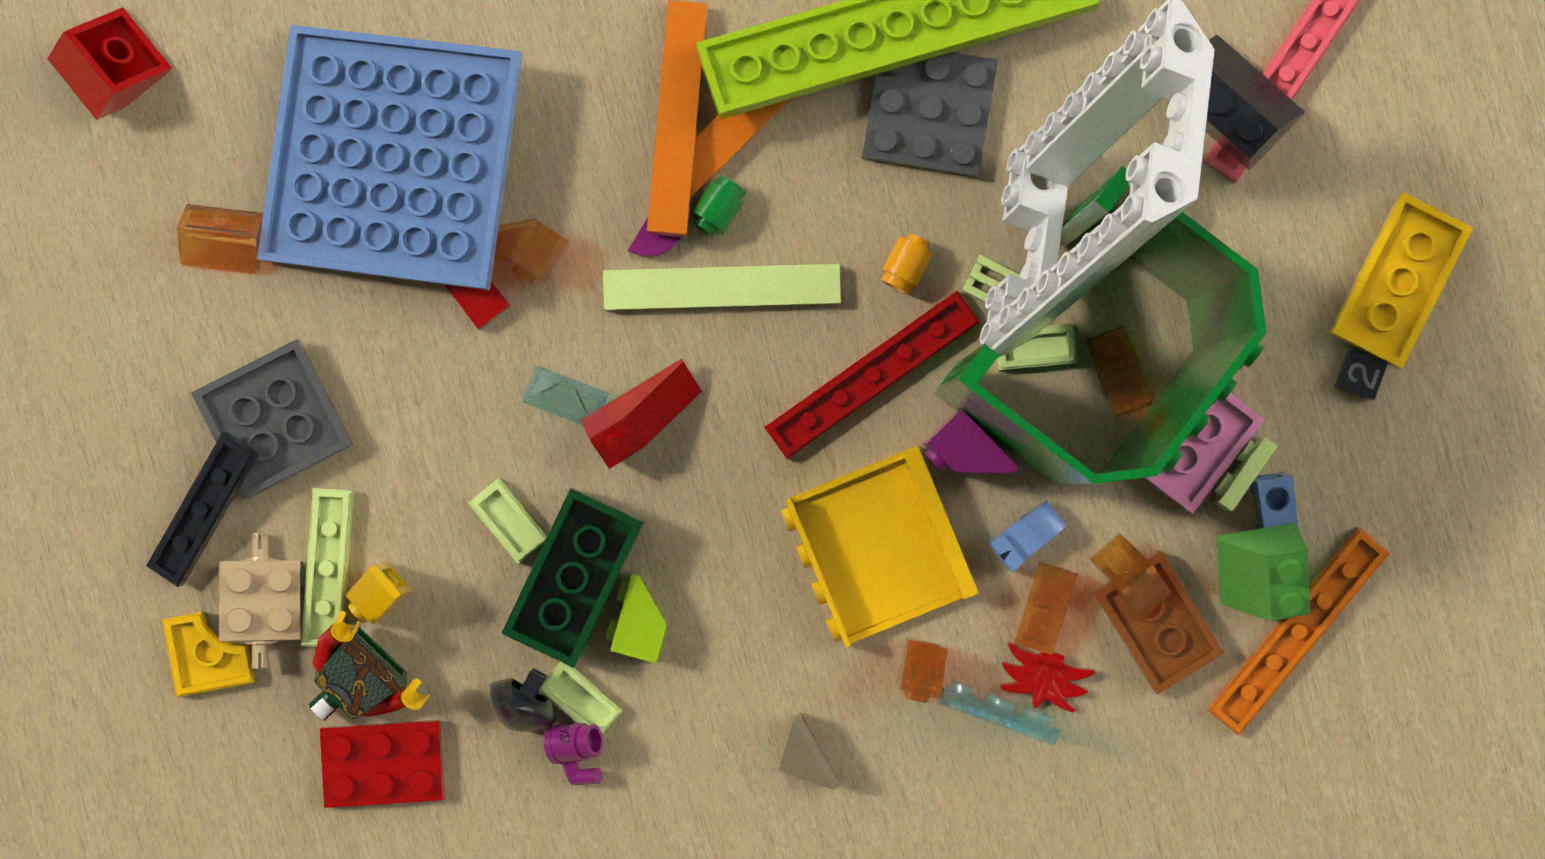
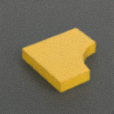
M204 611L162 619L176 697L257 682L255 669H251V646L245 643L219 642V635L209 625Z

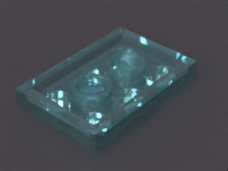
M951 679L949 685L939 682L934 697L940 704L1055 746L1060 730L1051 723L1053 718L1048 716L1047 713L1028 706L1025 707L1024 712L1015 710V704L1011 700L988 692L986 699L976 695L977 690L973 689V686L955 679Z

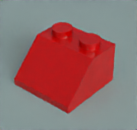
M123 7L63 31L47 58L96 120L128 106L172 69Z

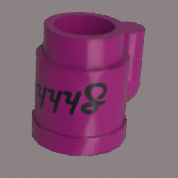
M586 723L557 724L548 727L544 735L545 754L552 764L562 765L568 782L576 786L602 782L603 773L600 768L580 769L577 762L586 761L591 757L601 754L603 735L600 728L595 724L588 725Z

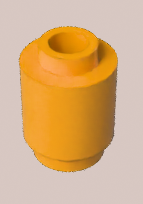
M909 233L907 239L899 236L882 268L884 275L881 282L903 294L909 295L912 288L918 287L934 256L928 250L930 243L912 233Z

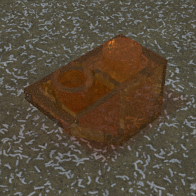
M534 218L499 225L494 259L500 262L504 256L516 264L512 271L525 280L533 283L537 277L545 283L571 243Z
M910 637L906 638L896 680L899 689L904 690L905 698L922 703H929L930 697L940 699L948 652L946 646Z

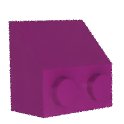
M963 409L956 411L922 444L928 450L923 456L939 472H943L946 469L948 472L1013 473L1019 468Z

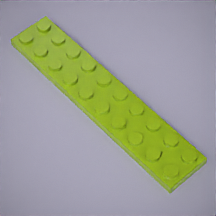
M841 0L696 42V49L719 119L721 120L1098 9L1099 0Z

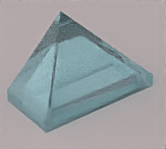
M536 365L522 402L582 425L580 420L605 406L610 394Z

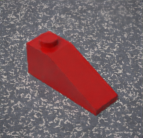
M681 358L580 421L589 440L608 469H611L642 450L702 390Z

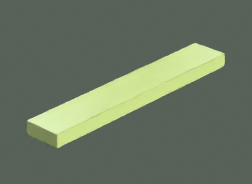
M840 264L603 270L604 310L841 304Z

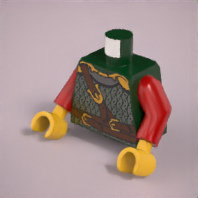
M340 611L334 623L320 635L317 641L312 664L316 670L314 682L322 692L309 703L311 710L324 721L339 707L353 719L361 715L372 717L404 708L419 710L431 696L430 693L421 695L416 692V689L422 682L416 678L407 687H404L407 684V671L359 626V621H353L350 625L346 624L343 621L346 612Z

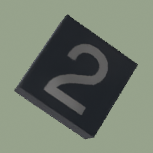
M1347 350L1334 387L1373 401L1376 398L1388 363L1354 350Z

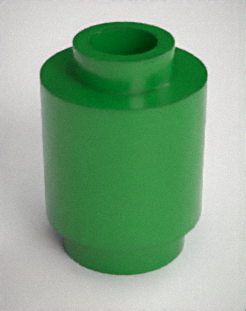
M720 175L716 182H710L690 212L695 218L692 224L710 237L715 232L723 235L743 206L742 198L746 192L735 182Z

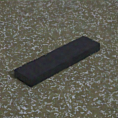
M228 431L221 433L146 565L148 568L177 587L185 584L260 452Z

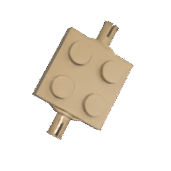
M255 533L252 534V557L242 561H219V642H243L252 645L251 669H259L260 653L261 669H269L268 645L279 641H301V561H279L269 557V534L261 533L260 549V535Z

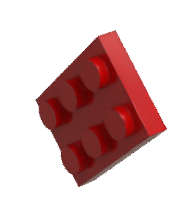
M440 719L319 728L324 808L441 801L445 799Z

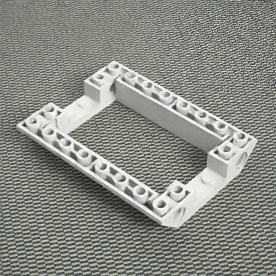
M1167 0L1159 9L1154 8L1146 22L1137 31L1132 30L1127 36L1125 43L1116 52H1110L1104 64L1095 73L1091 72L1086 77L1084 84L1075 93L1071 92L1064 104L1056 112H1051L1045 123L1037 131H1032L1026 142L1018 150L1014 149L1010 154L1006 165L1007 172H1010L1009 181L1001 197V204L1005 206L1002 222L1028 231L1024 248L1028 250L1020 277L1009 274L997 286H992L986 297L985 308L989 309L987 322L980 334V344H986L998 353V358L1033 339L1198 199L1214 48L1182 0ZM1163 97L1169 99L1170 102L1166 112L1167 118L1170 119L1169 130L1163 145L1154 142L1142 154L1134 156L1127 167L1126 180L1129 182V186H1131L1130 195L1112 214H1107L1099 226L1091 233H1086L1081 241L1072 250L1065 252L1058 261L1068 186Z

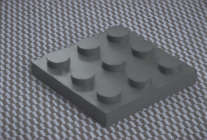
M950 52L875 74L861 159L978 178L998 60Z
M296 339L191 392L216 442L222 432L228 431L260 452L239 488L244 499H248L353 446L300 339Z

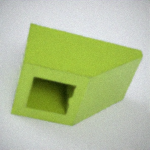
M633 572L630 580L622 579L616 600L623 603L619 619L611 618L606 640L612 641L610 649L612 652L656 664L659 660L669 622L642 575Z

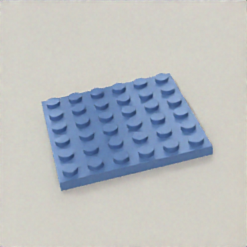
M290 25L257 259L274 263L490 290L523 53L516 50Z

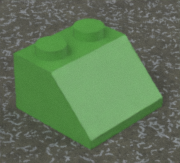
M1295 522L1216 536L1219 600L1221 605L1270 621L1310 614L1308 548Z

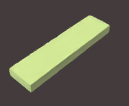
M324 488L312 489L300 646L316 647L318 638L334 623L339 612H345L354 491Z

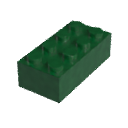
M570 488L501 634L572 668L578 665L645 521L576 488Z

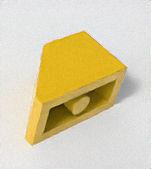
M382 562L372 565L345 596L352 602L348 605V608L353 615L362 623L368 620L373 625L379 623L413 589L388 562Z

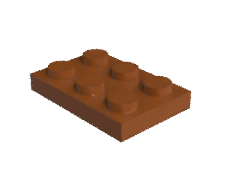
M1158 551L1092 592L1153 692L1157 695L1224 654L1223 649L1162 551Z

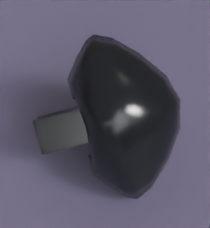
M533 668L523 684L513 678L495 681L490 684V697L499 720L508 729L519 732L536 731L549 727L557 721V715L551 699L538 693L547 677L543 672Z

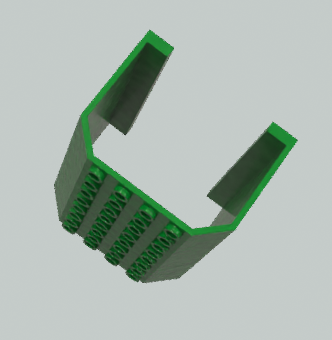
M1121 166L1075 207L1063 223L1061 245L1066 247L1090 227L1094 230L1102 223L1107 214H1112L1124 203L1130 195L1131 187L1126 180L1127 169ZM1181 212L1129 257L1187 301L1193 352L1103 469L1090 470L978 384L999 356L998 353L986 344L958 361L935 390L934 394L956 411L963 409L987 435L1051 484H1100L1158 476L1162 472L1168 474L1183 455L1178 448L1185 439H1188L1190 436L1193 439L1196 438L1209 422L1210 417L1205 413L1216 401L1222 403L1233 391L1237 384V381L1233 379L1236 372L1244 365L1247 368L1250 367L1264 349V346L1259 342L1267 333L1258 269L1184 212Z

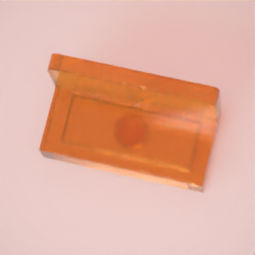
M186 204L177 226L180 263L186 266L257 274L260 269V260L257 259L263 213Z

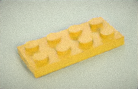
M1405 192L1399 193L1328 334L1397 369H1403L1473 227Z

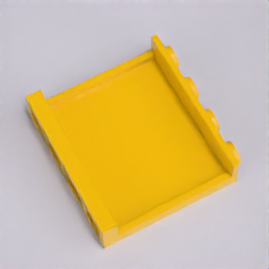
M918 445L785 499L788 507L782 509L781 513L789 532L797 529L803 544L796 546L804 569L810 566L813 567L818 581L811 583L819 605L827 603L833 617L827 619L826 622L834 642L843 640L845 648L851 646L854 642L961 598L966 599L979 593Z

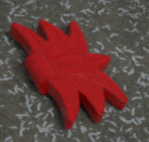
M1008 642L1010 651L1023 665H1015L1003 661L1001 663L1002 667L1016 681L1002 683L1000 688L1013 693H1032L1033 708H1038L1044 699L1047 698L1059 708L1068 712H1075L1074 706L1064 697L1082 696L1087 694L1088 690L1070 682V680H1080L1095 674L1094 669L1070 666L1064 662V655L1043 648L1040 650V653H1031L1019 648L1012 642Z

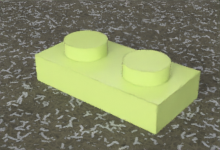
M1258 437L1254 442L1249 440L1236 456V459L1240 462L1232 474L1225 472L1215 485L1213 491L1217 495L1212 502L1224 511H1233L1278 446L1266 437Z

